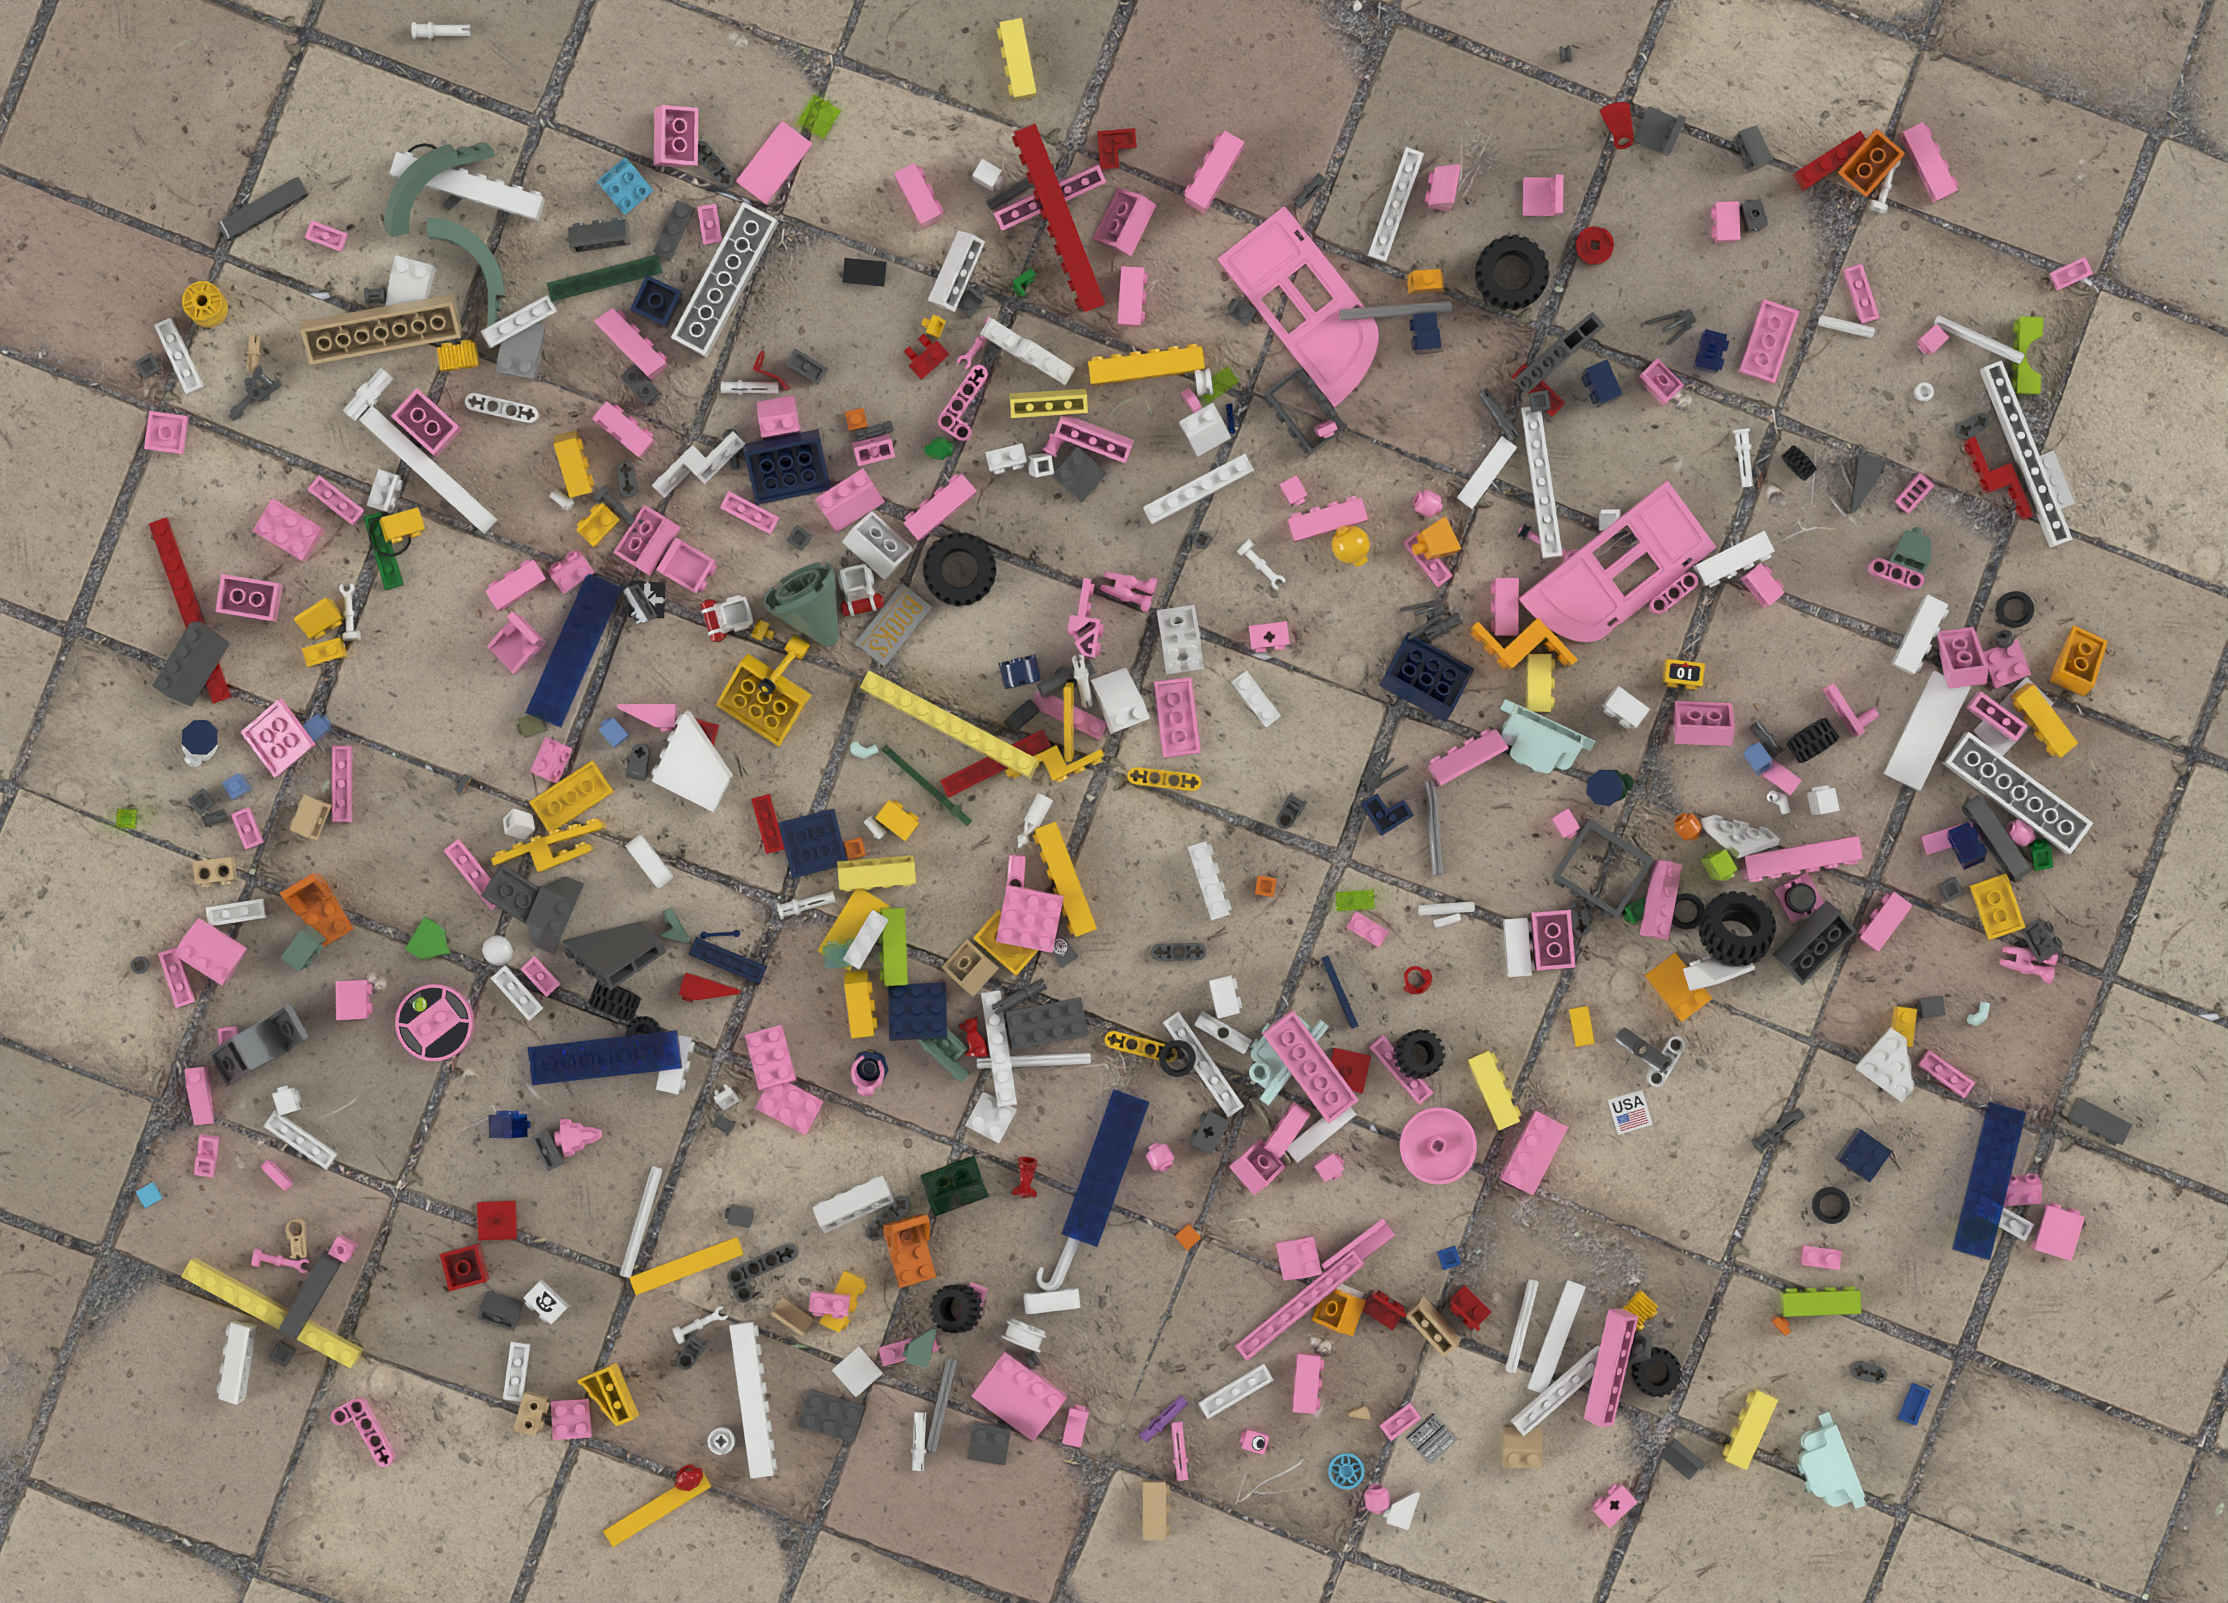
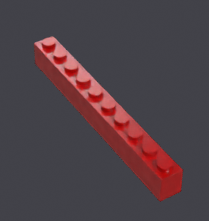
M1036 123L1013 131L1012 141L1015 148L1019 147L1021 154L1018 155L1022 166L1026 165L1028 172L1025 173L1029 184L1033 183L1035 190L1032 191L1036 202L1040 201L1042 208L1039 209L1043 220L1047 219L1049 226L1046 228L1050 238L1054 237L1056 244L1053 246L1057 256L1061 255L1063 262L1060 264L1064 274L1068 273L1070 280L1067 282L1071 292L1075 291L1077 298L1074 300L1078 310L1082 309L1085 313L1105 305Z

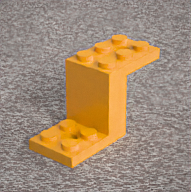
M1539 618L1528 625L1505 648L1479 622H1476L1469 628L1472 631L1470 635L1477 642L1481 641L1485 645L1483 649L1490 656L1495 655L1498 659L1496 661L1503 670L1506 668L1511 670L1542 640L1544 641L1543 645L1549 652L1554 651L1558 655L1556 659L1563 666L1567 665L1569 667L1578 660Z

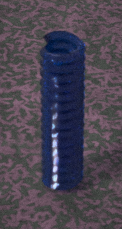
M1230 403L1226 405L1228 431L1230 434H1235L1233 404Z

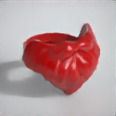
M1419 966L1409 967L1403 976L1405 982L1404 990L1411 995L1425 993L1433 982L1430 970H1424ZM1413 970L1420 971L1425 980L1418 988L1408 981V974Z
M691 1464L682 1467L676 1475L675 1488L682 1491H691L699 1486L703 1479L702 1468H696Z

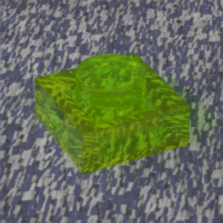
M117 808L116 828L137 829L138 810Z

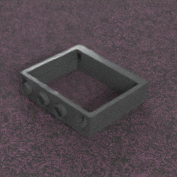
M1587 819L1551 878L1555 879L1553 883L1561 888L1566 886L1571 889L1569 893L1578 899L1581 896L1587 899L1586 904L1594 909L1598 906L1604 910L1602 914L1611 919L1613 916L1618 918L1655 859L1593 820ZM1589 829L1644 863L1616 909L1561 876Z

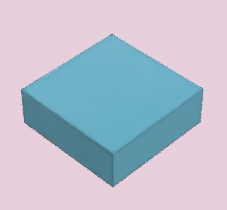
M154 1182L136 1191L145 1208L163 1199Z

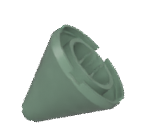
M820 562L804 566L781 579L780 581L783 585L777 590L772 587L766 594L763 602L771 614L819 644L831 647L838 642L837 639L839 638L835 572L829 563L826 562V566H822Z

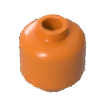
M1683 812L1675 818L1674 830L1684 841H1694L1700 837L1702 824L1693 813Z

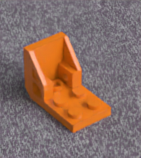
M312 873L280 892L283 900L297 916L302 917L306 926H312L326 938L323 943L324 947L354 930L328 883L320 873Z
M919 1214L883 1225V1233L898 1288L936 1278L927 1241H930V1220L928 1214Z

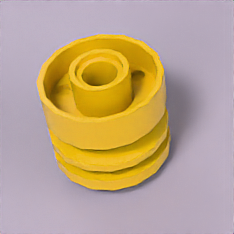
M207 281L192 283L186 288L182 296L184 311L199 326L208 328L217 326L225 320L228 314L229 305L226 297L214 284Z

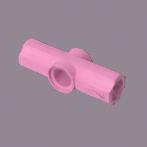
M1009 855L1006 885H1011V880L1017 879L1020 881L1021 887L1024 888L1026 856Z

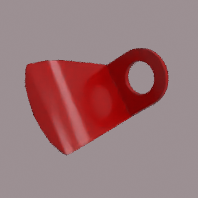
M1616 102L1599 110L1600 114L1613 135L1614 146L1617 149L1630 147L1634 141L1630 104ZM1622 138L1629 139L1628 143L1625 145L1618 144L1619 140Z
M760 351L753 370L780 381L786 391L790 390L788 384L781 378L760 370L765 358V351Z

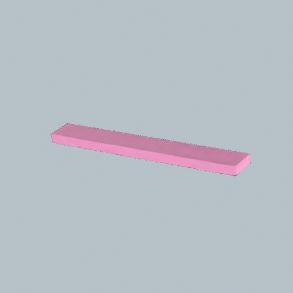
M1352 1249L1235 1346L1246 1361H1249L1361 1269L1365 1262Z

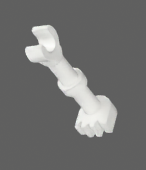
M1901 159L1888 172L1884 181L1881 182L1878 201H1871L1870 210L1887 213L1888 205L1885 204L1888 191L1892 188L1891 181L1894 171L1900 165Z
M1248 539L1237 552L1241 556L1245 554L1255 564V568L1257 570L1260 569L1271 580L1272 587L1277 590L1278 586H1276L1275 581L1280 579L1284 583L1286 581L1285 578L1281 575H1276L1265 564L1266 561L1260 559L1251 550L1254 543Z
M341 584L339 589L344 597L345 611L343 612V617H345L346 632L343 633V640H360V631H354L353 626L355 612L352 610V594L355 592V586L350 584V590L346 592L344 585Z
M718 1306L714 1313L702 1319L697 1318L693 1323L683 1328L678 1326L672 1328L679 1344L686 1342L684 1335L696 1329L701 1330L703 1326L715 1320L727 1319L728 1315L720 1316L718 1313L724 1306Z

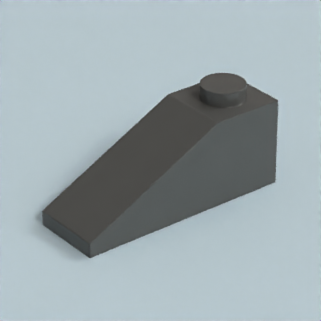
M1863 454L1856 456L1849 513L1857 511L1880 477V474H1883L1885 463L1882 462L1883 457Z

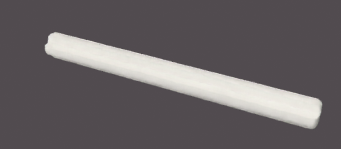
M1089 1052L1010 1056L1011 1067L1090 1064L1091 1055ZM978 1057L977 1068H992L991 1057Z
M656 1166L651 1167L620 1271V1275L626 1278L632 1275L663 1171Z

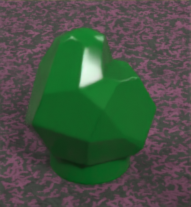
M938 436L931 440L930 445L924 447V452L933 459L944 460L947 456H952L953 444L952 441H947L946 438Z

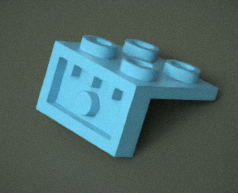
M626 157L596 181L624 215L653 192L650 185Z

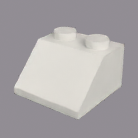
M1213 403L1179 421L1180 427L1198 457L1231 439Z
M1231 975L1208 980L1217 1018L1240 1013L1239 1009L1242 1008L1240 997H1236L1235 990L1238 989L1236 978L1232 979Z

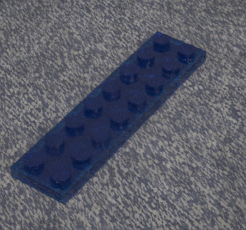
M591 574L585 576L527 707L526 714L562 728L623 590L622 587Z
M678 1030L527 1047L532 1085L682 1068Z
M1113 1089L1064 1224L1062 1235L1098 1247L1147 1111L1148 1101Z
M1992 1102L1987 1103L1951 1250L1988 1261L1991 1259L2026 1112Z

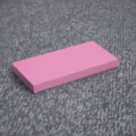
M781 121L738 177L736 183L767 205L813 144L785 122Z
M1763 299L1738 372L1775 384L1800 311Z
M1187 677L1153 682L1163 758L1201 753L1192 678Z

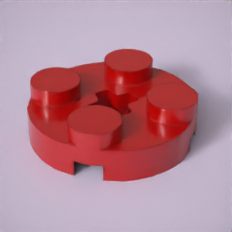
M1588 227L1579 234L1575 242L1576 253L1588 265H1600L1606 262L1612 255L1614 248L1613 237L1604 228ZM1590 242H1599V250L1596 251L1595 249H1591Z

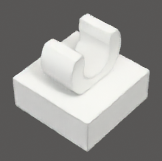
M726 1084L723 1085L725 1091L720 1093L716 1089V1096L714 1097L716 1103L723 1111L740 1101L737 1094Z

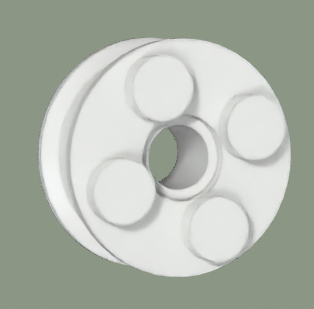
M1013 1318L1007 1321L1009 1326L1005 1335H1001L1002 1338L1024 1348L1041 1352L1039 1349L1042 1339L1047 1337L1045 1336V1331Z

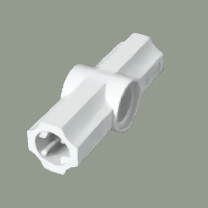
M380 368L369 382H365L357 390L356 396L343 411L356 422L369 407L374 406L381 398V393L392 383L394 378L384 369Z
M1204 1011L1201 1012L1194 1024L1242 1054L1246 1052L1252 1042L1250 1038ZM1221 1027H1225L1229 1031L1228 1036L1225 1038L1218 1036V1030Z

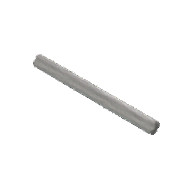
M1442 301L1339 310V319L1354 320L1432 312H1451L1452 302Z

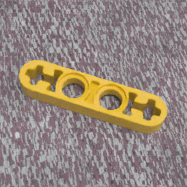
M1133 767L1127 774L1129 782L1135 785L1196 791L1202 784L1200 777L1191 773ZM1134 770H1137L1140 775H1144V771H1148L1146 776L1147 783H1143V778L1133 781L1130 774H1133ZM1155 772L1160 775V781L1157 784H1153L1149 780V776ZM1171 775L1179 777L1178 785L1172 786L1169 784L1168 779ZM1182 775L1186 776L1185 780H1191L1192 777H1195L1198 785L1190 788V784L1184 783L1185 788L1180 787Z
M1110 1031L1105 1036V1043L1110 1048L1159 1060V1057H1156L1159 1052V1045L1163 1047L1166 1045L1118 1031ZM1113 1034H1116V1038L1122 1040V1036H1125L1123 1048L1119 1047L1121 1043L1118 1042L1111 1045L1108 1036L1112 1037ZM1129 1039L1137 1041V1047L1134 1050H1130L1126 1046V1042ZM1147 1044L1155 1045L1156 1051L1154 1054L1149 1055L1145 1052ZM1175 1047L1172 1048V1053H1174V1057L1166 1059L1167 1063H1171L1176 1060L1177 1050L1175 1049Z

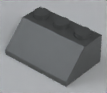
M622 217L611 218L609 222L594 220L589 225L575 223L573 227H568L569 248L574 253L631 245L628 222L626 219H622Z

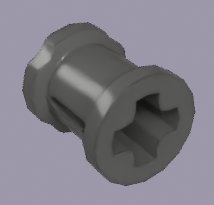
M381 286L378 289L364 288L366 305L372 302L386 303L385 287Z
M720 1112L711 1127H716L723 1131L726 1136H729L736 1121H730L722 1116Z

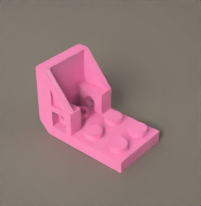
M512 611L507 616L510 621L499 631L487 647L515 675L547 642L520 614Z

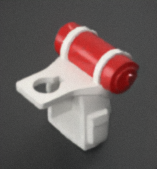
M866 564L840 570V575L838 576L839 587L841 591H844L845 601L841 602L840 610L844 617L877 611V609L883 608L884 599L880 593L874 592L872 587L874 584L873 573Z
M740 595L727 598L725 602L717 604L715 600L707 599L700 604L711 642H721L726 638L725 633L731 630L735 632L749 628V625L753 624L751 610L746 597H741Z

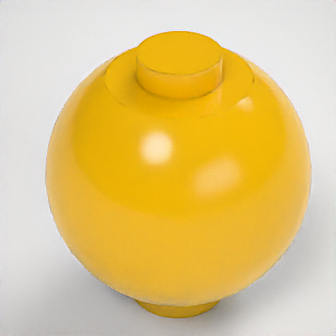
M1343 525L1339 527L1332 539V550L1336 558L1341 562L1354 564L1355 567H1359L1368 561L1366 555L1370 549V540L1366 532L1357 526Z

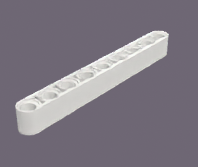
M371 406L359 419L481 532L485 534L497 521L486 508L375 407Z

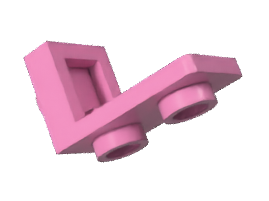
M1079 1404L1070 1406L1062 1441L1063 1444L1081 1447L1089 1409H1086V1406Z

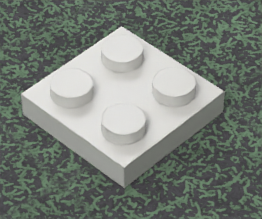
M983 1091L965 1126L1000 1143L1017 1109L1012 1106L998 1108L997 1098Z

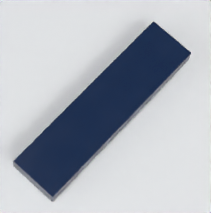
M698 937L695 938L689 952L690 956L758 984L761 983L767 968L763 964Z
M1329 956L1321 957V961L1350 1028L1358 1027L1359 1025Z

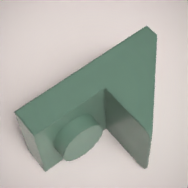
M670 907L665 910L663 918L667 925H672L673 928L660 936L684 943L690 942L691 940L674 909Z

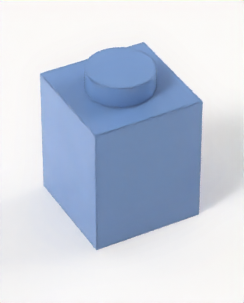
M316 714L302 725L314 743L332 730L330 726L331 721L326 715L322 716L321 714Z
M608 717L600 724L602 727L599 731L614 748L630 736L614 717L612 719Z
M1760 742L1756 745L1751 744L1745 749L1744 758L1757 776L1774 766L1772 758Z
M237 773L222 783L232 800H237L252 791L248 781L241 773Z

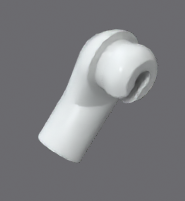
M1770 791L1767 794L1769 802L1779 805L1781 814L1791 812L1786 795L1778 791Z

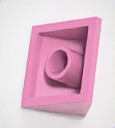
M1658 358L1636 378L1662 406L1684 386Z

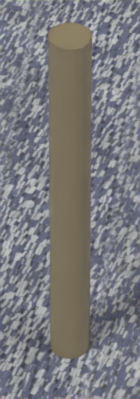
M1252 1096L1248 1101L1268 1136H1270L1274 1129L1255 1096ZM1285 1152L1281 1158L1285 1165L1288 1166L1292 1163V1160L1288 1153Z

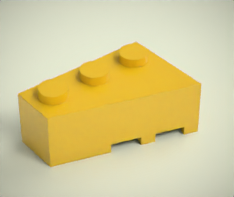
M574 430L555 435L553 444L569 498L591 493L592 486H595L593 476L588 473L589 462L587 457H584V446L582 439L579 438L578 431Z
M868 969L846 971L844 988L851 1038L874 1036L875 1029H878L877 1017L873 1018L875 1001L874 999L871 1000L873 986L872 981L869 982Z
M617 1362L576 1380L589 1393L588 1395L600 1405V1409L616 1427L639 1416Z

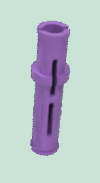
M1179 1395L1155 1420L1152 1419L1150 1421L1151 1423L1139 1433L1140 1437L1148 1443L1159 1431L1162 1432L1163 1427L1189 1404L1182 1395Z

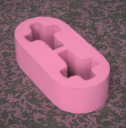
M1190 388L1181 392L1186 404L1193 413L1202 409L1200 402Z
M267 1159L261 1165L264 1172L284 1191H287L293 1185L291 1179L270 1159Z

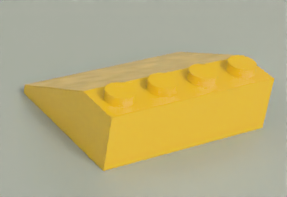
M747 654L740 661L715 705L780 747L812 695L782 675L774 683L776 688L770 695L763 693L758 685L764 678L768 679L774 670L752 655Z

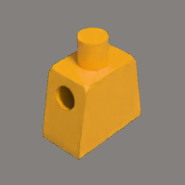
M1441 269L1415 270L1407 274L1408 294L1445 292L1444 276Z
M1446 516L1417 535L1418 543L1412 545L1413 553L1416 556L1424 553L1427 560L1454 555L1461 550V546Z

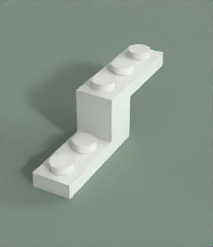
M992 318L988 319L980 335L1019 360L1035 366L1063 385L1067 384L1075 368L1031 340L1020 337Z
M732 432L706 458L692 445L652 486L665 498L691 471L705 484L745 443Z

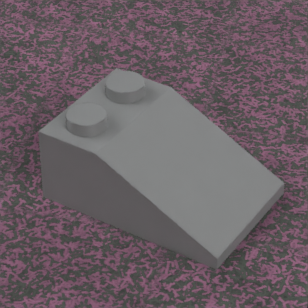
M536 323L503 341L500 346L495 372L500 375L536 381L546 324Z

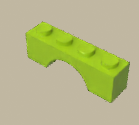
M2020 316L2014 321L2013 332L2016 333V340H2013L2012 348L2024 354L2020 364L2012 361L2014 378L2011 380V385L2015 395L2037 396L2041 392V374L2035 372L2029 366L2027 350L2034 340L2043 336L2044 317Z

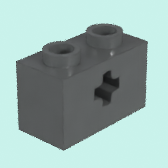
M1208 1110L1207 1113H1202L1198 1121L1201 1125L1198 1130H1193L1189 1139L1192 1140L1191 1145L1212 1155L1229 1120ZM1210 1126L1212 1127L1213 1134H1209L1206 1137L1203 1129H1208Z

